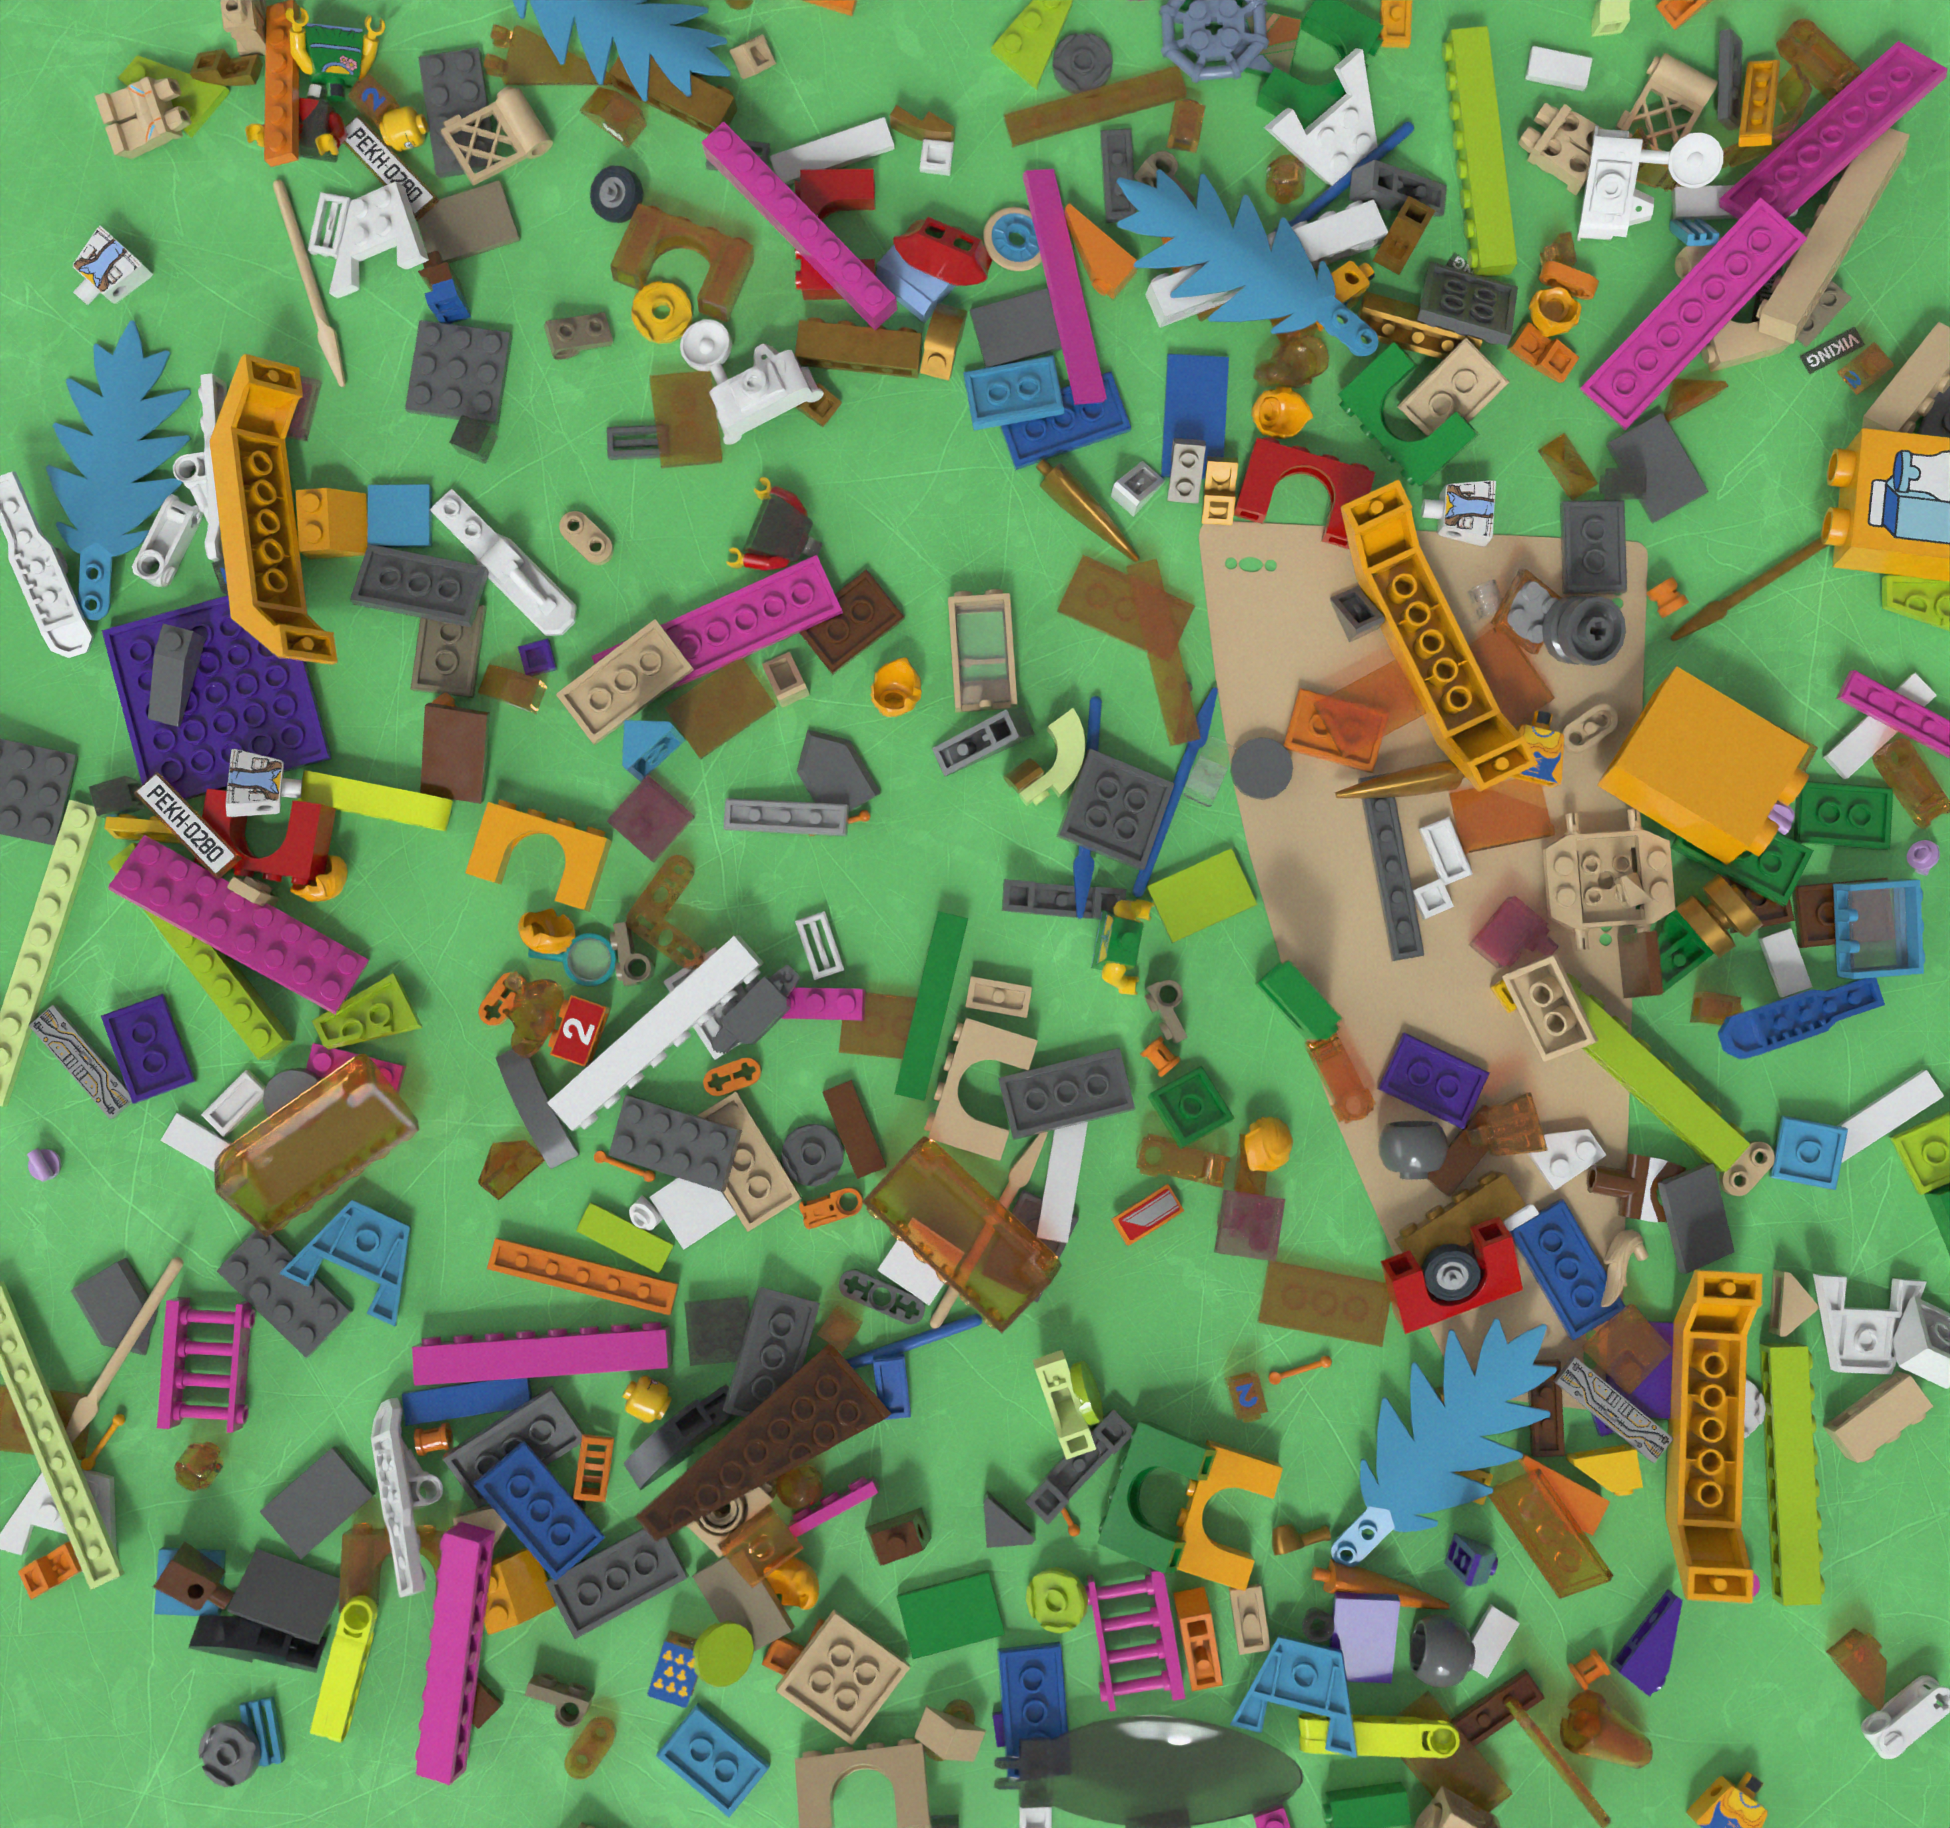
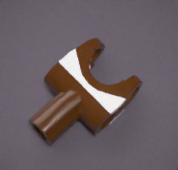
M1628 1153L1625 1170L1592 1165L1587 1176V1189L1589 1193L1620 1198L1619 1216L1650 1222H1667L1664 1208L1657 1199L1658 1183L1668 1177H1673L1686 1171V1168L1663 1159Z

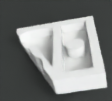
M1589 1129L1536 1135L1540 1149L1526 1151L1552 1190L1558 1189L1606 1156Z

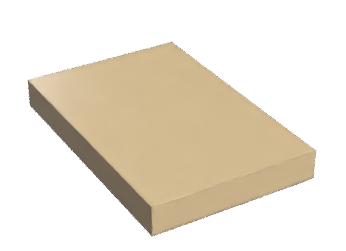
M1465 337L1397 407L1428 437L1456 411L1460 412L1468 422L1471 421L1509 383V380Z

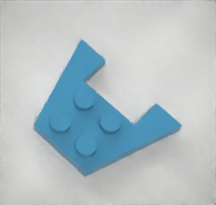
M353 1199L279 1274L305 1286H310L323 1259H327L381 1284L367 1314L396 1327L411 1226Z
M1279 1634L1230 1725L1262 1733L1267 1702L1331 1717L1325 1749L1357 1758L1358 1752L1343 1650Z

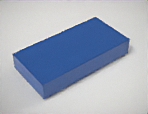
M905 1354L873 1356L877 1397L891 1413L885 1420L911 1417Z

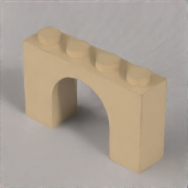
M1715 245L1684 247L1675 257L1677 275L1683 280ZM1730 320L1701 351L1703 361L1708 364L1710 372L1779 354L1791 343L1759 332L1760 321L1737 323Z
M966 1018L964 1024L960 1022L957 1024L953 1040L957 1041L958 1045L955 1054L948 1053L943 1069L949 1072L946 1083L939 1082L934 1100L939 1101L936 1114L929 1113L924 1130L930 1131L929 1139L1000 1161L1010 1130L971 1117L963 1109L959 1101V1081L968 1067L982 1060H996L1029 1071L1038 1040Z
M904 1739L897 1742L898 1746L885 1747V1743H872L866 1745V1750L853 1751V1747H840L834 1749V1754L822 1755L821 1751L804 1752L803 1758L795 1759L799 1828H835L833 1808L835 1792L846 1776L862 1769L880 1772L892 1783L895 1796L897 1828H932L923 1744L917 1743L916 1739Z

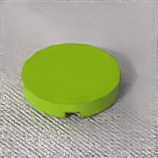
M1085 1361L1074 1363L1070 1369V1379L1074 1395L1079 1397L1082 1404L1079 1405V1410L1089 1425L1103 1422V1406L1093 1373Z
M1059 1567L1044 1569L1034 1576L1026 1591V1603L1030 1615L1033 1619L1036 1618L1041 1623L1040 1626L1047 1631L1054 1633L1069 1632L1082 1622L1087 1613L1088 1597L1085 1587L1077 1576L1066 1569Z
M723 1620L725 1622L714 1623L708 1626L699 1636L694 1646V1671L702 1681L714 1687H727L737 1682L747 1672L752 1662L754 1652L752 1636L745 1627L731 1620Z

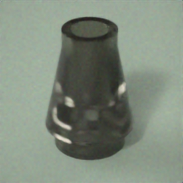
M1312 1607L1305 1613L1302 1628L1309 1640L1324 1642L1332 1636L1335 1625L1333 1618L1327 1612ZM1320 1619L1319 1622L1313 1623V1620Z

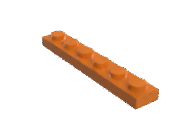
M287 0L266 6L264 160L270 167L299 160V66L290 52L289 29L292 27V23L287 20L285 15L286 10L292 8L294 20L296 21L300 18V6L295 0Z
M498 1237L494 1240L487 1266L488 1270L666 1315L672 1314L679 1283Z

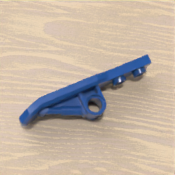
M1876 977L1862 978L1826 991L1807 990L1728 1016L1720 1027L1718 1036L1724 1052L1740 1060L1747 1059L1827 1032L1837 1021L1885 1005Z

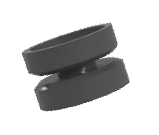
M1600 596L1565 597L1553 604L1545 616L1542 627L1543 642L1549 654L1559 662L1588 666L1605 664L1613 659L1623 646L1626 634L1625 618L1620 608L1610 599Z

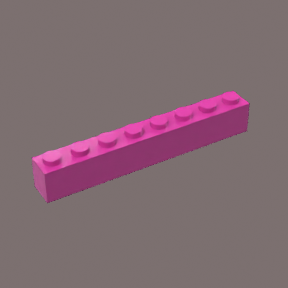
M724 121L701 142L705 157L874 330L897 310L894 294Z
M661 1321L642 1323V1328L630 1329V1324L628 1323L611 1325V1330L599 1331L598 1326L579 1327V1332L567 1333V1328L548 1329V1334L536 1335L535 1330L517 1331L516 1337H504V1332L486 1333L485 1339H473L472 1334L453 1336V1341L441 1342L440 1336L422 1338V1343L412 1347L414 1386L668 1368L672 1364L670 1326L661 1327Z
M459 1522L445 1532L440 1542L442 1558L436 1575L439 1583L437 1595L433 1602L435 1617L434 1625L429 1634V1639L432 1642L430 1655L426 1662V1671H428L427 1684L422 1694L424 1709L419 1722V1731H421L420 1743L415 1753V1760L417 1761L416 1775L447 1785H451L466 1771L495 1537V1531L464 1522Z

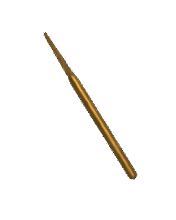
M1820 536L1723 600L1709 603L1671 636V640L1677 641L1723 619L1727 615L1728 610L1829 545L1822 544Z

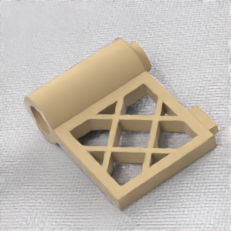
M1666 53L1661 58L1658 56L1654 57L1646 71L1650 78L1631 112L1625 110L1615 126L1618 130L1628 131L1632 122L1644 119L1648 135L1638 138L1629 133V138L1642 139L1641 149L1662 151L1658 148L1657 137L1671 133L1673 143L1675 144L1680 138L1689 134L1718 84V81ZM1650 91L1661 96L1663 108L1648 112L1645 99ZM1641 108L1643 114L1637 115L1639 109ZM1683 108L1692 113L1687 123L1675 126L1671 110ZM1665 113L1669 128L1654 133L1650 117ZM1683 130L1678 138L1677 131Z
M511 86L502 89L497 94V100L494 103L463 119L458 114L443 122L445 128L441 129L442 136L473 186L526 158L533 159L543 155L553 145L552 140L521 89ZM493 114L498 122L496 133L479 129L481 120ZM461 130L472 133L469 147L456 144L451 135ZM502 130L506 136L500 135ZM477 135L494 140L490 153L474 149ZM499 141L512 145L516 152L507 158L495 155ZM461 152L467 153L466 159ZM474 155L488 159L486 169L474 174L469 166L471 156Z

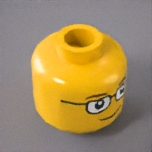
M411 106L387 111L384 114L383 121L380 122V131L387 146H392L396 151H405L422 146L425 141V133L429 132L425 116L418 114Z
M647 1375L640 1377L637 1382L631 1380L622 1395L627 1400L625 1411L645 1423H651L655 1419L660 1421L672 1399L668 1396V1387Z

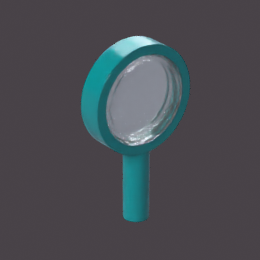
M591 933L575 937L570 948H567L566 952H561L559 955L542 954L530 948L528 951L529 958L563 962L565 972L571 980L577 984L589 987L599 986L607 982L616 971L615 963H618L616 950L613 951L611 942L603 936Z

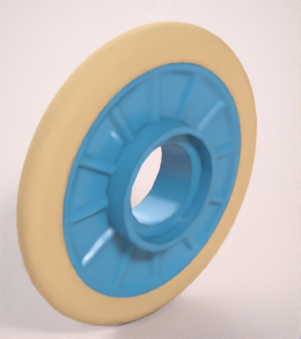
M1009 207L997 211L990 217L984 229V244L988 254L998 265L1012 271H1025L1041 263L1042 259L1031 211L1019 207ZM1009 234H1021L1024 244L1020 246L1012 244L1008 238Z

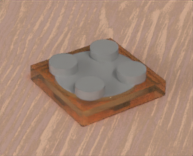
M1519 569L1491 623L1527 652L1538 655L1544 643L1542 627L1545 616L1552 605L1562 599V597L1527 569Z

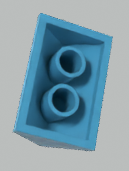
M624 720L622 766L641 782L686 739L670 722Z

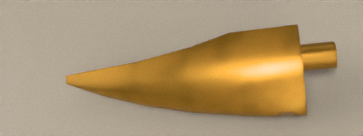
M1043 459L1036 466L1046 477L1040 487L1061 508L1134 562L1140 559L1107 512L1062 463L1053 468Z
M1445 760L1382 775L1335 792L1336 798L1361 799L1427 795L1455 790L1461 785L1463 778L1466 777L1451 760Z

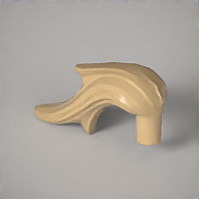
M1633 1229L1623 1230L1614 1237L1604 1259V1263L1608 1264V1274L1601 1301L1602 1307H1608L1613 1304L1621 1294L1623 1286H1627L1626 1272L1631 1254L1634 1253L1638 1261L1645 1260L1649 1256L1643 1245V1237Z

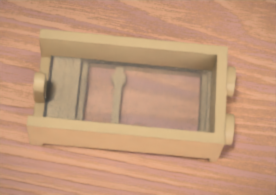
M1001 589L986 590L985 595H972L970 591L954 593V597H948L955 713L1017 708L1010 593H1003Z

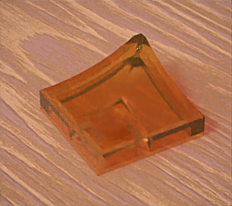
M1629 1304L1616 1314L1581 1347L1627 1394H1631L1673 1350L1634 1304Z

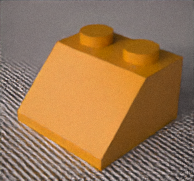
M331 488L296 490L299 552L310 560L365 555L368 546V495L366 493Z
M527 1548L492 1559L484 1619L488 1635L517 1626L556 1606L545 1583L548 1580L546 1571Z

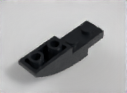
M727 1384L701 1402L697 1398L648 1437L623 1463L640 1490L694 1454L693 1448L739 1417L723 1411L729 1391Z
M199 1615L188 1648L251 1663L253 1659L316 1673L327 1638L321 1637L319 1644H315L244 1617Z

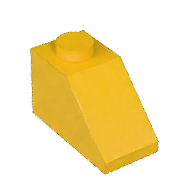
M1628 1444L1565 1454L1568 1462L1611 1493L1614 1492L1616 1496L1630 1495L1634 1493L1633 1489L1643 1488L1637 1450Z

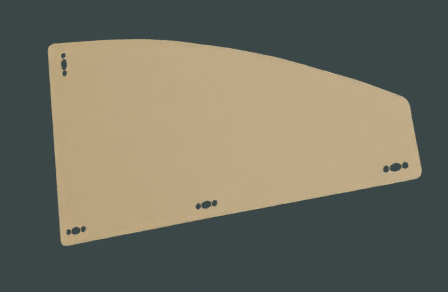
M1233 521L1232 525L1204 524L1200 529L1199 540L1216 681L1230 765L1237 749L1248 740L1261 737L1273 739L1282 745L1284 744L1295 700L1300 688L1389 713L1373 773L1287 750L1293 764L1292 778L1286 789L1277 796L1259 800L1242 794L1235 784L1234 787L1250 857L1281 962L1283 964L1289 960L1342 1017L1337 1023L1340 1029L1328 1040L1307 1039L1331 1110L1394 1256L1402 1253L1394 1239L1400 1236V1229L1412 1222H1415L1416 1225L1426 1219L1425 1213L1438 1205H1441L1442 1208L1453 1201L1451 1196L1464 1188L1471 1190L1479 1184L1477 1180L1481 1176L1494 1171V1173H1506L1524 1203L1533 1204L1537 1211L1542 1210L1559 1199H1564L1602 1267L1608 1274V1264L1604 1263V1259L1614 1237L1619 1232L1625 1230L1626 1217L1618 1215L1620 1198L1588 1192L1587 1176L1591 1166L1558 1189L1552 1190L1526 1151L1515 1152L1514 1150L1508 1151V1148H1499L1490 1153V1150H1488L1454 1193L1447 1197L1427 1179H1401L1399 1172L1389 1171L1379 1156L1378 1140L1383 1127L1387 1123L1398 1121L1437 1122L1447 1137L1448 1146L1462 1129L1392 1097L1377 1088L1402 1033H1407L1490 1073L1468 1122L1482 1105H1486L1494 1112L1501 1102L1524 1093L1529 1114L1522 1116L1530 1115L1536 1135L1589 1129L1606 1154L1605 1157L1593 1165L1625 1170L1628 1155L1630 1092L1581 1048L1543 1062L1518 1009L1507 1013L1490 987L1502 980L1503 975L1543 956L1557 954L1565 973L1573 975L1582 984L1580 989L1588 996L1592 994L1605 1005L1603 1010L1611 1017L1617 1016L1628 1026L1626 1031L1630 1035L1632 1033L1633 998H1623L1617 937L1634 934L1635 928L1633 926L1612 927L1608 932H1604L1601 928H1589L1588 941L1590 950L1576 951L1575 932H1571V930L1548 918L1542 850L1561 837H1564L1563 833L1567 832L1565 814L1579 813V830L1581 834L1623 832L1625 829H1629L1627 810L1635 808L1603 790L1597 784L1643 711L1646 592L1648 584L1647 548L1639 542L1626 541V593L1620 596L1615 594H1563L1561 538L1493 534L1490 542L1483 547L1440 536L1437 534V531L1416 530L1419 546L1501 713L1514 728L1520 724L1531 725L1534 711H1545L1553 715L1549 730L1560 733L1564 726L1599 704L1612 706L1618 714L1619 722L1617 728L1612 733L1580 753H1570L1564 750L1562 781L1560 785L1554 788L1508 778L1479 792L1467 778H1463L1461 785L1455 790L1427 795L1395 797L1412 891L1439 879L1418 829L1447 817L1452 822L1473 874L1445 885L1454 907L1423 920L1415 903L1424 956L1392 961L1362 799L1336 798L1335 792L1358 784L1359 778L1393 773L1407 768L1450 759L1437 745L1381 628L1379 627L1377 630L1349 642L1333 609L1330 598L1356 586L1360 589L1361 587L1356 579L1350 550L1321 541L1325 526L1280 523L1260 524L1257 522ZM1233 557L1237 560V567L1235 569L1226 567L1225 562L1228 558ZM1246 557H1255L1263 562V568L1256 572H1248L1239 566V562ZM1268 560L1276 561V570L1268 571L1265 563ZM1533 581L1546 589L1551 597L1558 600L1570 596H1600L1611 601L1614 598H1621L1624 605L1620 610L1625 618L1626 627L1623 646L1617 655L1605 664L1588 666L1559 662L1549 654L1544 642L1532 643L1529 639L1517 637L1510 630L1506 611L1511 596L1526 582ZM1598 715L1595 719L1596 724L1604 726L1605 719ZM1572 732L1570 735L1571 741L1578 743L1580 741L1579 735ZM1631 848L1633 873H1637L1636 848ZM1602 872L1598 876V883L1603 889H1609L1612 886L1613 880L1610 874ZM1602 934H1609L1611 936L1612 942L1610 945L1604 946L1600 943ZM1471 1241L1464 1247L1475 1255L1473 1241ZM1515 1243L1514 1247L1523 1286L1522 1291L1428 1326L1444 1359L1448 1331L1453 1329L1472 1370L1476 1371L1484 1338L1495 1318L1500 1320L1507 1343L1523 1332L1545 1324L1547 1329L1535 1360L1558 1359L1561 1361L1562 1370L1573 1356L1585 1365L1583 1359L1584 1350L1589 1344H1594L1598 1349L1599 1360L1596 1367L1590 1370L1606 1382L1608 1321L1593 1329L1598 1334L1595 1342H1589L1586 1339V1334L1574 1341L1571 1340ZM1622 1288L1621 1294L1619 1295L1620 1298L1622 1299V1301H1623V1288ZM1623 1312L1612 1319H1622ZM1562 1389L1563 1407L1587 1410ZM1528 1392L1510 1400L1528 1402Z

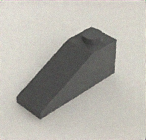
M1373 160L1352 170L1349 200L1353 202L1361 200L1365 203L1374 199L1378 209L1400 212L1408 196L1436 210L1433 216L1440 217L1444 215L1447 185L1381 161Z
M162 624L154 652L148 719L176 727L181 726L206 638L190 630Z
M1023 707L1009 708L932 748L944 776H948L1009 749L1034 736L1035 733Z

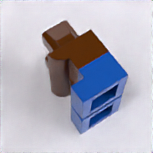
M439 251L427 253L429 261L423 263L424 269L419 270L418 273L431 291L424 294L428 306L440 323L452 324L471 318L461 283L448 262L443 263Z

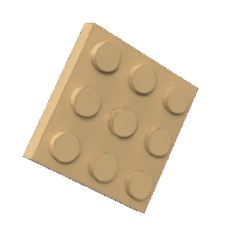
M834 1609L776 1685V1692L850 1745H853L908 1672L910 1665Z

